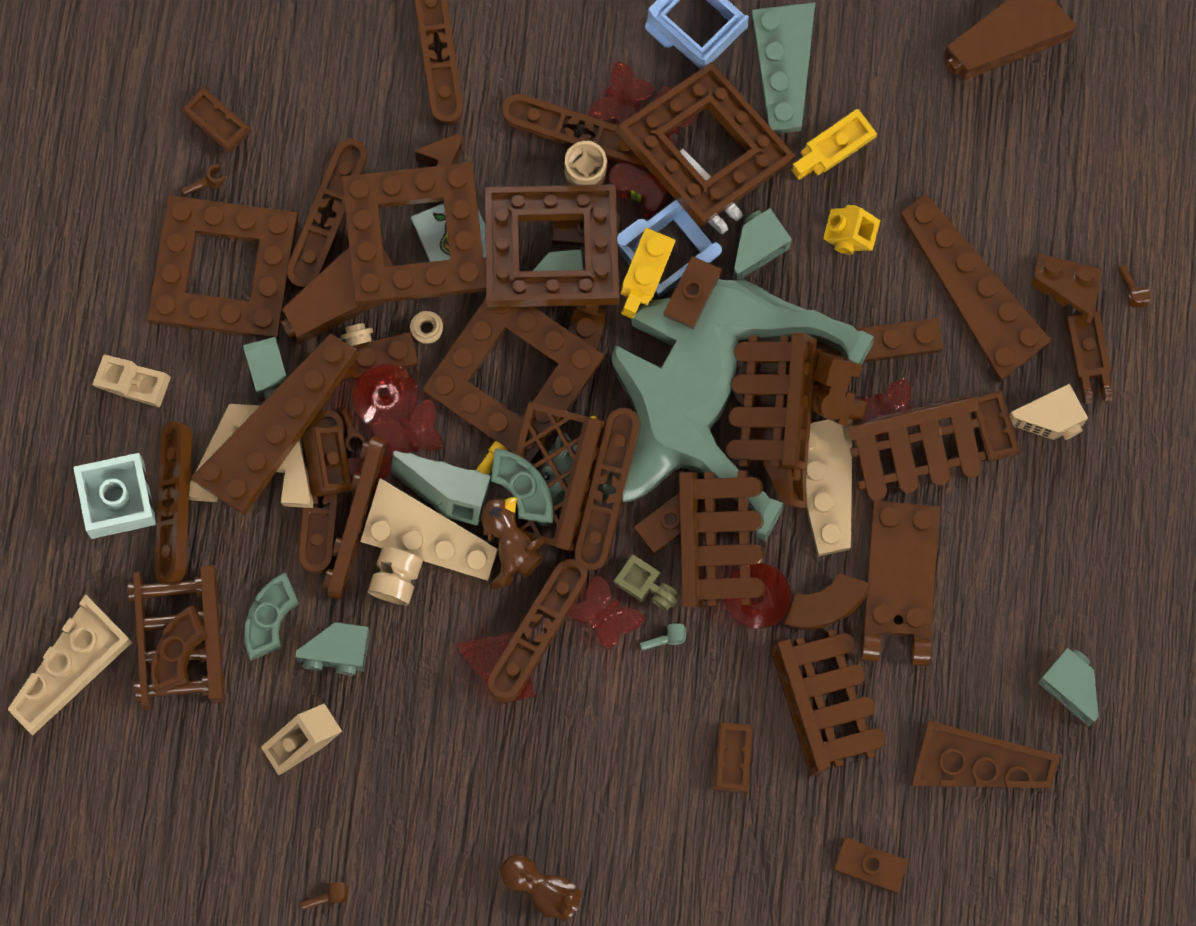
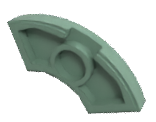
M495 448L491 481L503 485L512 493L513 497L518 498V519L553 523L554 509L551 493L539 471L523 457L507 450Z
M286 573L275 577L266 584L255 597L245 622L244 636L250 661L281 648L279 638L281 622L291 609L299 605Z

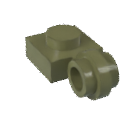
M633 554L614 580L616 586L641 602L651 592L654 595L651 601L665 611H668L670 607L674 608L678 602L676 598L679 594L672 587L665 583H662L660 587L655 585L660 577V572Z

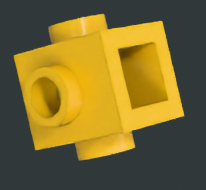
M855 205L831 209L823 239L834 245V249L837 252L850 255L854 251H873L880 220Z

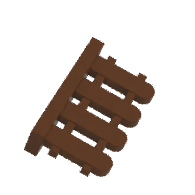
M792 333V337L781 335L780 342H760L759 336L749 335V342H740L736 345L734 355L737 360L747 363L746 374L735 376L731 386L735 393L745 397L744 407L732 409L729 414V421L732 425L742 428L741 440L729 442L726 452L731 459L739 461L740 467H750V461H771V467L782 468V465L793 470H807L817 339L806 333ZM758 363H779L778 374H757ZM755 396H776L775 407H755ZM753 428L773 429V440H752Z
M964 396L847 424V426L843 425L845 439L854 440L856 446L849 449L851 456H858L863 480L857 481L858 489H865L866 495L870 499L878 501L886 496V483L896 481L901 491L911 493L918 487L917 476L928 473L929 480L936 485L946 484L950 478L949 468L956 466L960 467L961 473L966 477L973 478L978 476L981 472L980 461L985 460L986 455L985 451L978 452L973 429L974 427H979L978 418L971 419L970 412L979 410L976 397ZM949 417L950 424L939 425L938 420ZM918 426L919 432L908 434L907 427ZM886 433L887 439L876 442L875 435ZM952 433L957 457L947 459L942 435ZM921 440L926 464L915 467L910 443ZM889 448L894 472L883 474L879 450Z
M737 471V478H715V472H704V479H701V473H679L683 607L705 606V599H708V606H718V599L741 598V605H751V598H759L765 593V583L759 578H751L750 565L761 563L765 557V552L760 545L750 544L749 531L759 530L763 526L764 518L758 511H749L748 498L757 497L761 494L763 484L758 478L748 477V471ZM738 498V511L716 512L715 499ZM702 499H705V512H702ZM739 531V545L716 544V532ZM703 533H706V546H703ZM740 565V578L717 579V566ZM704 566H707V579H704Z
M835 629L825 632L827 638L805 643L804 637L794 640V647L791 640L788 639L777 642L770 649L810 777L824 773L831 768V762L834 768H838L844 765L843 759L863 753L866 759L874 758L876 756L874 750L879 749L885 743L884 733L876 728L868 730L864 718L874 713V701L869 697L857 698L854 689L855 686L863 682L865 672L858 665L847 666L844 655L853 650L855 646L854 639L847 633L837 635ZM834 658L836 670L815 675L813 663ZM799 667L803 668L805 678L802 677ZM844 690L847 698L846 702L828 707L825 706L822 695ZM811 698H812V700H813V703H814V706H815V709H816V710H813V709H812L811 702H810V699H811ZM854 721L857 733L836 739L832 727ZM821 730L823 731L824 738L826 741L824 743L820 734Z

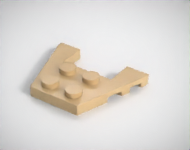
M228 405L197 470L260 406ZM301 438L277 470V472L285 473L281 503L287 507L313 508L314 503L310 494L309 477L305 467ZM191 480L189 500L217 502V497Z

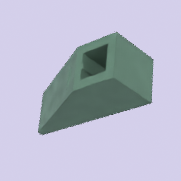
M394 451L391 469L393 476L446 518L478 526L481 510L488 495L490 475L482 474L477 470H467L452 466L442 461L436 462L421 458L412 453Z

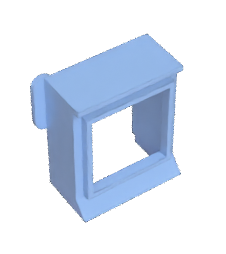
M656 0L648 8V18L645 25L646 30L663 46L671 47L674 45L699 69H702L713 62L748 28V16L744 15L728 0H707L728 22L703 47H700L666 16L680 0Z
M676 200L649 221L638 219L617 236L619 253L629 265L645 228L659 232L673 220L700 252L695 256L696 258L710 263L720 256L722 248L717 242L711 243ZM688 263L664 282L658 283L654 293L656 299H661L677 287Z

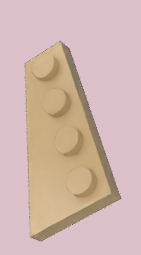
M829 419L810 424L806 470V510L817 557L847 551L851 548L852 456L849 448H852V440L845 439L842 424ZM849 419L848 424H851L853 419Z
M381 478L360 541L379 548L391 547L403 550L420 557L425 562L487 581L489 580L498 550Z
M86 594L79 603L80 607L73 618H69L62 628L63 633L53 647H49L43 656L44 661L38 670L30 675L8 708L10 713L31 735H34L132 643Z

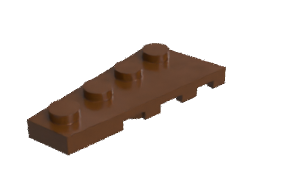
M928 720L911 786L1052 788L1060 755Z

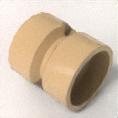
M581 141L569 148L565 156L564 177L568 186L604 184L607 158L604 150L598 144L591 141Z
M382 547L377 562V567L380 571L373 574L368 593L390 603L408 606L414 591L411 581L418 579L423 560L403 550Z

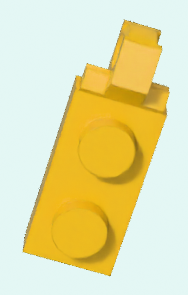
M856 109L809 141L800 152L803 158L793 164L791 171L798 180L807 176L813 170L817 175L826 172L875 139L877 133L859 109Z
M645 228L620 288L622 289L620 294L627 297L621 312L622 315L633 319L640 303L648 306L676 241L675 239Z

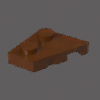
M1039 253L1031 285L1042 293L1050 295L1054 301L1064 308L1068 304L1083 313L1081 317L1083 321L1091 323L1095 312L1102 269Z

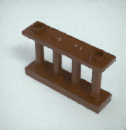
M214 565L200 566L201 576H196L195 580L168 584H144V578L141 573L133 572V582H128L129 601L135 602L140 681L134 682V693L136 702L141 701V705L145 710L152 709L151 697L203 692V695H209V700L212 704L226 703L217 571ZM196 593L197 596H202L203 609H197L207 638L205 642H200L199 646L195 647L189 660L201 659V662H207V675H202V679L189 680V682L157 695L154 692L152 683H150L149 664H151L153 653L156 650H148L147 631L164 629L176 615L146 617L145 598Z

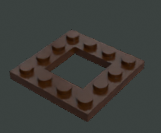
M712 62L621 123L616 130V133L699 227H702L788 166L796 157ZM705 108L714 115L746 151L745 154L706 181L666 137L671 131Z
M472 162L342 176L356 305L486 291V276ZM444 201L450 260L385 267L378 208Z
M615 185L485 187L487 307L619 305ZM584 220L585 270L519 271L518 221Z
M168 195L147 318L148 322L264 339L276 337V340H278L288 282L287 267L292 257L298 220L297 212ZM197 234L259 242L250 301L187 293Z
M486 297L422 390L508 450L516 453L526 412L520 418L470 383L505 330L508 329L558 364L533 400V403L567 412L606 356L533 306L487 307ZM535 410L532 424L537 433L540 434L553 426L547 413ZM554 415L557 422L563 419V417ZM530 432V434H529L528 440H530V439L533 438V435H532L531 432ZM553 432L541 438L544 445ZM537 442L525 449L524 457L531 464L541 451Z

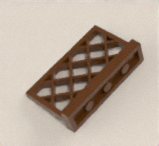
M528 402L515 454L525 459L526 447L537 442L545 458L533 466L537 469L548 462L557 477L547 483L548 488L560 482L565 491L564 501L553 507L554 520L557 524L554 538L542 535L536 524L539 521L528 520L529 522L519 529L531 540L541 537L545 540V544L565 550H575L606 421ZM535 410L547 413L553 426L540 434L537 433L532 424ZM554 415L563 417L565 419L561 420L560 422H557ZM571 420L583 422L580 437L569 443L561 426ZM556 430L565 446L549 454L541 438ZM530 432H531L532 435H533V438L530 439V440H528L529 434H530ZM578 444L577 450H576V453H575V451L573 450L572 447H573L574 445ZM568 450L574 460L572 469L561 475L553 458ZM570 476L567 485L564 479ZM507 489L504 496L505 500L513 497L512 493ZM560 508H562V509H561V513H560V517H559V516L557 515L556 511L559 510ZM531 526L535 533L525 531V529Z

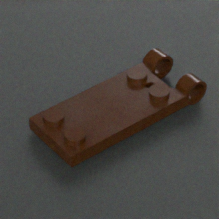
M874 500L867 582L870 583L871 588L865 600L861 660L879 662L881 634L913 637L911 665L929 666L939 506ZM896 616L901 617L903 623L900 625L895 624L894 618Z

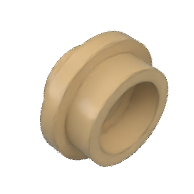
M419 312L411 321V334L420 343H433L442 335V320L434 312ZM423 324H431L433 326L432 331L429 333L422 332L421 326Z
M364 323L345 327L346 334L340 335L341 340H345L347 344L354 346L371 342L370 333H373L372 328L365 329Z

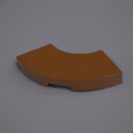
M838 573L832 584L821 592L809 595L796 593L784 624L786 627L800 630L825 628L827 625L852 614L864 601L871 585L868 582Z
M193 605L177 614L162 631L163 635L155 653H153L151 679L154 692L157 695H161L189 682L187 672L189 657L195 647L207 638L197 608Z

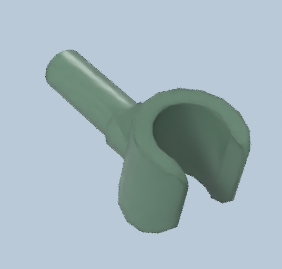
M683 624L667 625V636L640 643L641 649L643 651L666 644L681 645L686 640V628Z

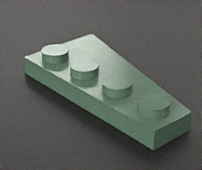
M815 2L752 10L767 123L776 134L801 131Z

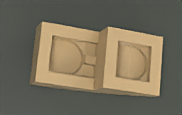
M103 355L92 385L113 394L160 408L171 377L164 372L137 366L129 360Z

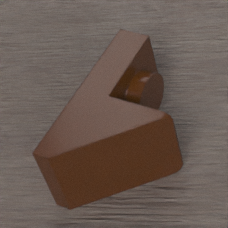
M455 134L415 151L416 161L430 167L456 164L464 147L463 136Z

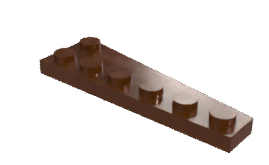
M924 194L901 212L900 217L922 254L926 256L929 266L935 276L940 279L947 291V296L952 304H955L965 326L973 334L980 346V351L1000 382L1050 344L1052 340L927 194Z
M330 334L190 479L238 512L246 515L360 355L358 350Z

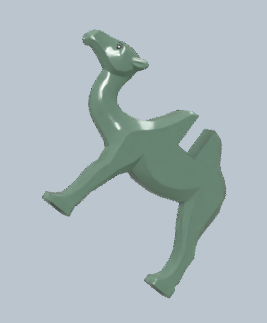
M719 279L694 330L664 317V311L671 297L651 300L648 306L645 304L641 305L634 318H631L632 326L673 348L661 368L618 346H615L612 354L614 374L641 421V429L623 502H631L643 497L673 471L682 467L696 473H701L703 477L704 472H715V478L738 477L737 471L739 470L716 445L710 430L719 421L733 391L731 384L736 376L737 361H739L734 355V349L740 342H749V335L759 336L760 342H780L781 335L792 337V333H806L817 339V342L840 351L844 357L863 364L874 343V336L865 331H857L853 326L831 319L816 310H806L788 303L745 279ZM564 433L569 443L572 442L567 433ZM559 435L555 444L548 450L549 454L565 446ZM574 445L572 448L576 453L577 446ZM568 450L553 458L561 475L572 469L574 460ZM548 462L540 466L539 473L544 478L546 484L557 478ZM614 472L610 473L606 484H600L599 490L604 492L603 498L605 501H607L610 494H616L617 488L612 486ZM570 476L564 479L567 485ZM560 482L549 488L553 507L563 502L565 497V491ZM762 491L759 496L748 498L749 511H758L764 518L763 526L756 531V538L765 542L783 511V503L769 498ZM537 522V524L544 527L551 525L548 522Z

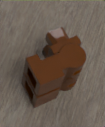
M816 348L812 411L846 426L849 419L862 421L867 402L856 399V394L847 390L851 376L859 378L862 364L838 353Z

